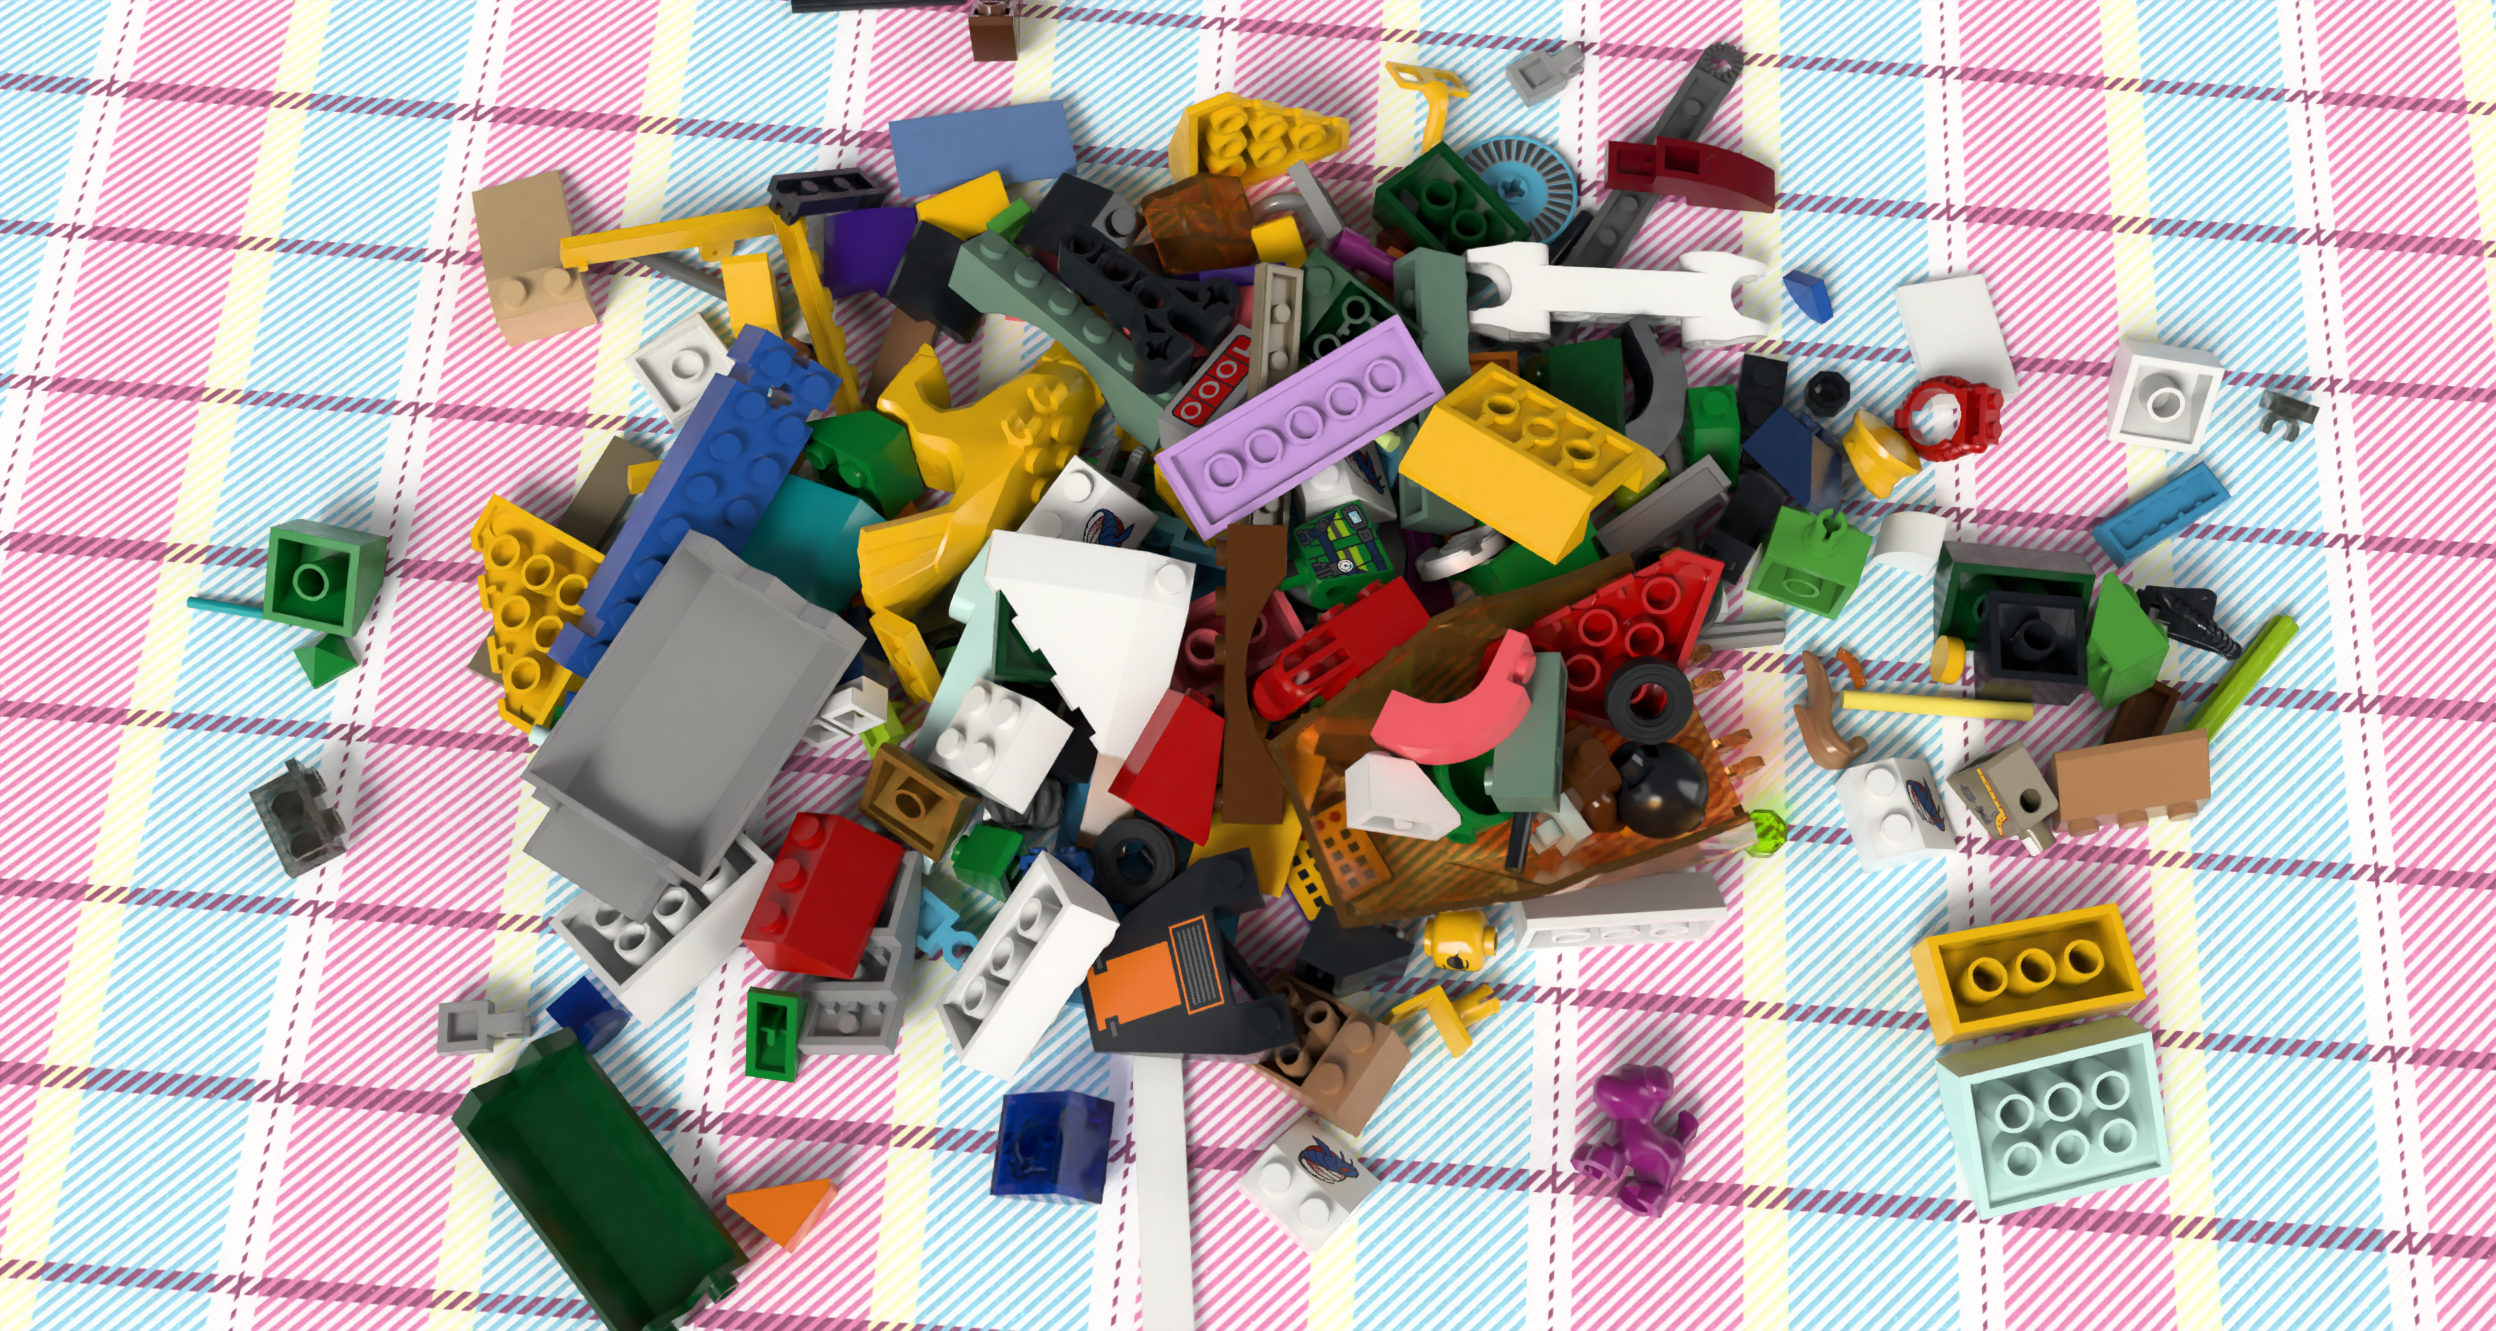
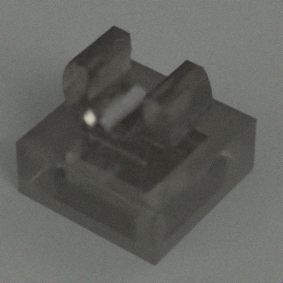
M2265 390L2258 407L2272 412L2262 418L2259 430L2262 433L2270 434L2273 424L2283 420L2287 425L2283 440L2293 442L2300 432L2298 421L2313 425L2320 407L2277 392Z

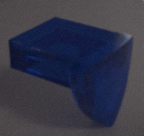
M585 975L545 1009L562 1029L570 1026L591 1055L596 1054L610 1043L630 1020L629 1015L622 1009H615Z

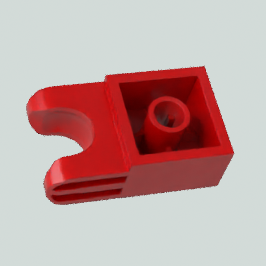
M1402 576L1397 577L1386 585L1380 579L1374 581L1356 595L1357 600L1347 607L1341 602L1328 610L1319 618L1320 623L1308 630L1302 638L1284 649L1275 659L1273 666L1264 671L1252 683L1249 689V700L1254 710L1262 718L1273 722L1285 719L1319 696H1322L1328 704L1402 656L1435 625Z

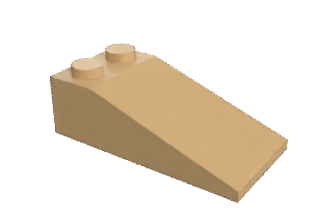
M559 170L471 192L486 284L494 317L509 346L513 347L599 324L586 272H579L578 267L563 269L560 259V238L576 236Z

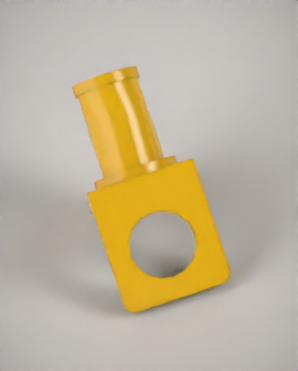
M1292 215L1252 227L1251 236L1262 263L1286 262V267L1300 269L1308 258L1307 251Z
M1439 984L1392 1008L1382 1020V1024L1390 1027L1426 1009L1451 1054L1457 1059L1463 1056L1473 1045V1041L1466 1028L1499 1013L1500 1004L1497 996L1486 1001L1487 996L1494 992L1487 984L1479 986L1478 989L1453 1002L1449 1001Z

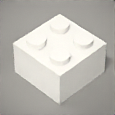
M978 677L972 688L965 694L961 706L945 732L939 737L936 747L927 761L965 787L1023 814L1074 728L1037 701Z

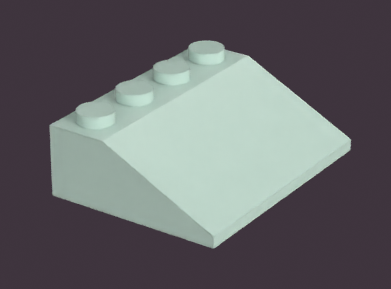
M2123 1014L1935 1059L1942 1107L1977 1216L1981 1220L2172 1174L2152 1032Z

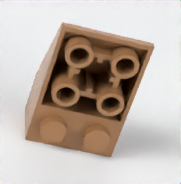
M1279 969L1267 987L1272 992V995L1285 993L1289 1000L1302 1052L1256 1064L1244 1065L1319 1117L1357 1138L1413 1055L1392 1028Z

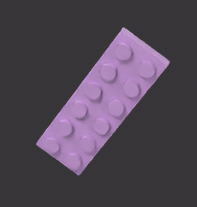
M1397 313L1160 452L1154 457V460L1203 541H1206L1226 529L1228 524L1238 522L1446 397V394Z

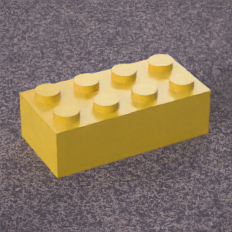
M2117 902L1924 938L1910 950L1936 1046L2122 1012L2147 999Z

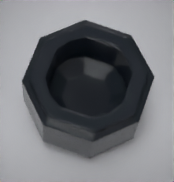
M1819 371L1807 382L1804 388V404L1816 416L1835 417L1846 408L1850 401V383L1838 372Z

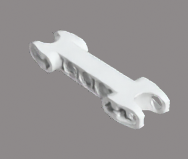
M1514 241L1502 245L1468 249L1461 255L1465 257L1466 271L1489 277L1497 285L1500 294L1498 307L1468 311L1467 320L1469 322V332L1492 337L1505 342H1538L1550 338V321L1624 324L1643 314L1649 325L1681 327L1682 346L1689 349L1715 350L1727 346L1760 342L1768 337V324L1761 320L1741 316L1734 308L1731 299L1732 287L1734 285H1747L1758 282L1761 277H1766V264L1729 252L1694 251L1682 254L1679 257V271L1550 266L1548 246L1535 242Z

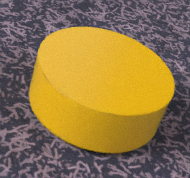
M1942 635L1937 639L1930 659V675L1933 681L1954 684L1960 678L1966 660V647L1961 638Z

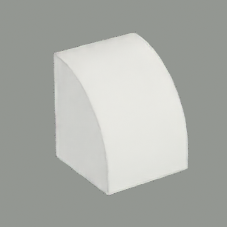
M1916 511L1897 512L1886 516L1881 523L1872 561L1926 577L1939 558L1949 519Z

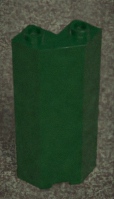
M570 1026L532 1041L510 1073L470 1089L452 1116L451 1120L609 1331H679L681 1327L710 1303H720L740 1286L737 1277L751 1260Z

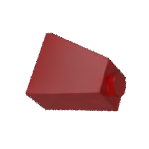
M1188 688L1185 694L1167 689L1107 792L1204 848L1210 834L1225 719L1210 710L1214 702L1191 688Z

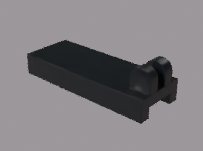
M860 167L773 175L767 191L772 195L769 209L774 214L780 215V219L787 226L795 224L801 216L880 208L887 195V192Z

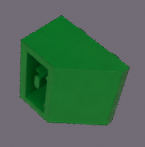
M871 410L805 422V424L814 429L804 445V454L812 466L816 478L815 483L861 498L886 521L893 520L911 500L914 502L924 492L905 427Z

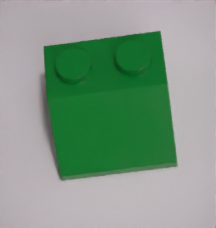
M296 519L271 526L262 619L349 638L355 637L383 583L388 537L305 519Z

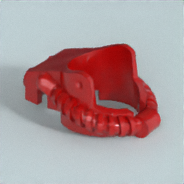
M1952 375L1931 377L1926 381L1920 382L1918 386L1913 387L1912 393L1909 392L1906 395L1907 399L1903 400L1901 404L1903 407L1894 410L1893 429L1900 430V435L1908 440L1917 456L1927 461L1949 462L1959 459V457L1968 456L1971 453L1982 454L1987 450L1988 446L1999 445V438L2002 435L2000 409L2003 407L2004 399L2000 389L1992 388L1985 382L1971 384L1966 379ZM1938 394H1954L1961 411L1959 427L1952 439L1945 438L1940 443L1932 445L1923 437L1920 430L1912 429L1913 411H1922L1925 404Z

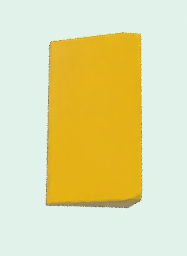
M994 170L919 202L915 206L919 221L923 220L964 241L987 231L986 223L1009 207L1010 203L998 170Z

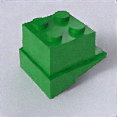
M1474 517L1478 526L1486 525L1484 522ZM1590 518L1588 519L1584 541L1556 565L1507 537L1509 541L1507 546L1496 555L1467 570L1448 577L1450 582L1460 581L1469 585L1490 619L1518 631L1533 625L1532 620L1565 603L1570 606L1596 593L1595 588L1610 581L1591 540L1598 533Z

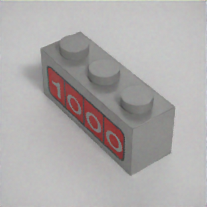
M1238 324L1157 417L1162 448L1167 449L1247 402L1251 329Z

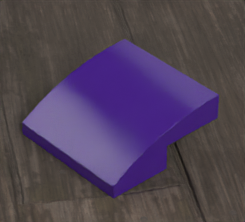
M868 208L824 218V287L830 289L833 300L873 289L881 298L885 297L917 221H919L916 208Z

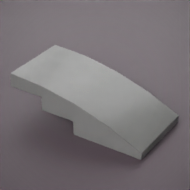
M906 851L853 979L806 974L801 992L808 998L809 1004L797 1042V1047L805 1055H894L906 1008L915 956L923 859L919 851Z

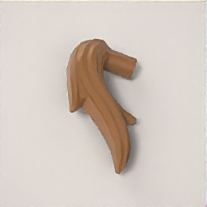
M1802 651V661L1808 686V702L1806 708L1799 704H1794L1793 709L1803 740L1814 763L1826 770L1845 769L1853 760L1868 751V743L1862 736H1855L1845 742L1833 726L1831 710L1834 700L1840 693L1832 692L1827 672L1818 657L1811 651Z

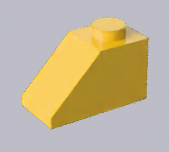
M758 253L721 257L730 323L735 338L738 337L745 323L767 329L784 340L782 296L768 254Z

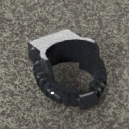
M2146 585L2144 590L2138 588L2136 594L2139 598L2141 609L2147 616L2151 607L2160 610L2157 622L2161 626L2168 628V638L2221 655L2227 661H2235L2242 654L2241 645L2234 641L2213 620L2217 595L2212 590Z

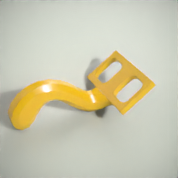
M1387 61L1385 68L1398 86L1403 89L1421 91L1429 104V113L1422 140V156L1442 141L1448 114L1449 96L1468 99L1470 92L1453 71ZM1399 72L1411 74L1418 81L1407 80ZM1436 78L1451 81L1455 87H1450L1445 82Z

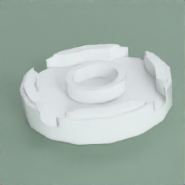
M1486 524L1451 537L1452 539L1448 541L1449 544L1442 547L1440 552L1438 547H1431L1417 558L1415 567L1423 581H1434L1449 577L1496 555L1507 546L1509 541L1507 536Z

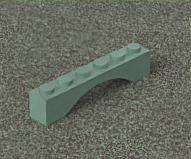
M989 229L962 244L948 286L981 313H998L1021 319L1040 328L1060 342L1078 359L1095 380L1107 400L1117 424L1152 453L1161 448L1157 417L1185 385L1179 381L1170 390L1159 395H1150L1140 391L1134 385L1132 379L1135 360L1132 342L1106 320L1091 310L1074 294L1065 289L994 230Z

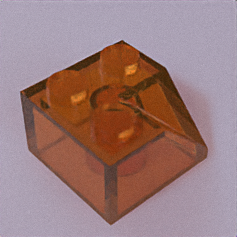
M1200 172L1148 194L1140 201L1164 272L1181 274L1250 266L1259 256L1251 236L1252 227L1258 224L1240 177Z

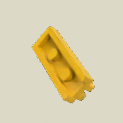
M881 607L869 619V622L911 703L918 706L924 699L932 705L944 675L939 673L917 626Z

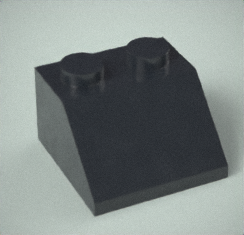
M1064 172L1058 177L1016 235L1013 242L1075 295H1078L1074 288L1062 279L1057 269L1060 237L1065 227L1074 223L1089 224L1125 249L1133 245L1149 221L1115 191Z
M1988 590L1985 594L1973 653L1975 699L2069 706L2088 686L2083 597Z

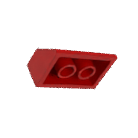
M798 811L740 939L768 970L853 979L906 850L903 846L840 815Z

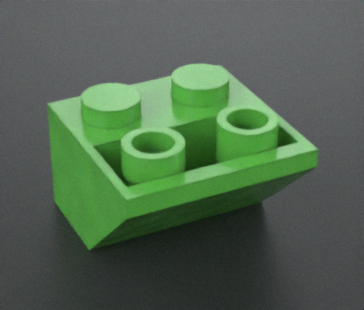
M2113 571L2103 577L2086 634L2087 688L2103 710L2107 711L2129 697L2152 687L2170 648L2169 639L2164 628L2156 620L2151 621L2140 607V601L2134 589L2127 583L2122 584Z

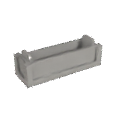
M1708 454L1597 531L1598 534L1594 536V547L1614 573L1618 574L1623 569L1626 572H1632V562L1637 560L1645 550L1656 547L1718 503L1723 508L1728 506L1730 494L1727 488L1731 486V481Z

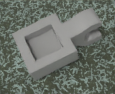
M1576 43L1567 46L1551 57L1544 48H1541L1507 66L1505 76L1526 107L1530 108L1564 90L1566 79L1575 77L1583 71L1579 62L1585 59V55Z
M489 999L439 1003L437 1053L444 1057L494 1053V1038L523 1039L532 1037L533 1017H524L523 1011L495 1013V1003Z

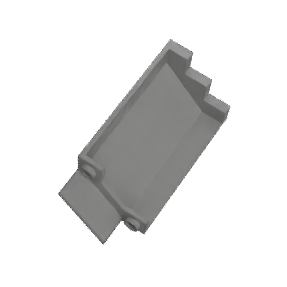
M690 529L521 774L520 778L536 787L531 797L550 808L522 851L640 925L643 924L669 883L679 887L684 879L697 888L702 889L867 638L837 614L807 602L776 576L749 566L716 539Z

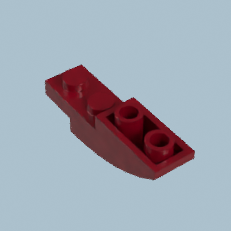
M1656 136L1652 145L1609 140L1605 147L1604 189L1685 196L1686 205L1769 214H1773L1775 210V170L1745 155L1705 143Z

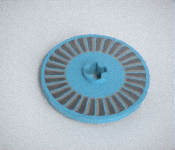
M1506 135L1482 140L1469 147L1459 156L1532 230V234L1526 242L1542 243L1549 246L1570 225L1577 205L1576 182L1567 163L1550 147L1530 138ZM1511 189L1519 192L1518 196H1514L1512 200L1504 198V195L1508 194Z

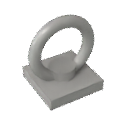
M1302 159L1287 169L1301 194L1287 192L1263 198L1254 204L1239 221L1232 243L1235 267L1254 265L1250 256L1251 229L1276 212L1296 211L1308 233L1316 242V248H1324L1326 251L1344 226L1350 228L1328 190Z

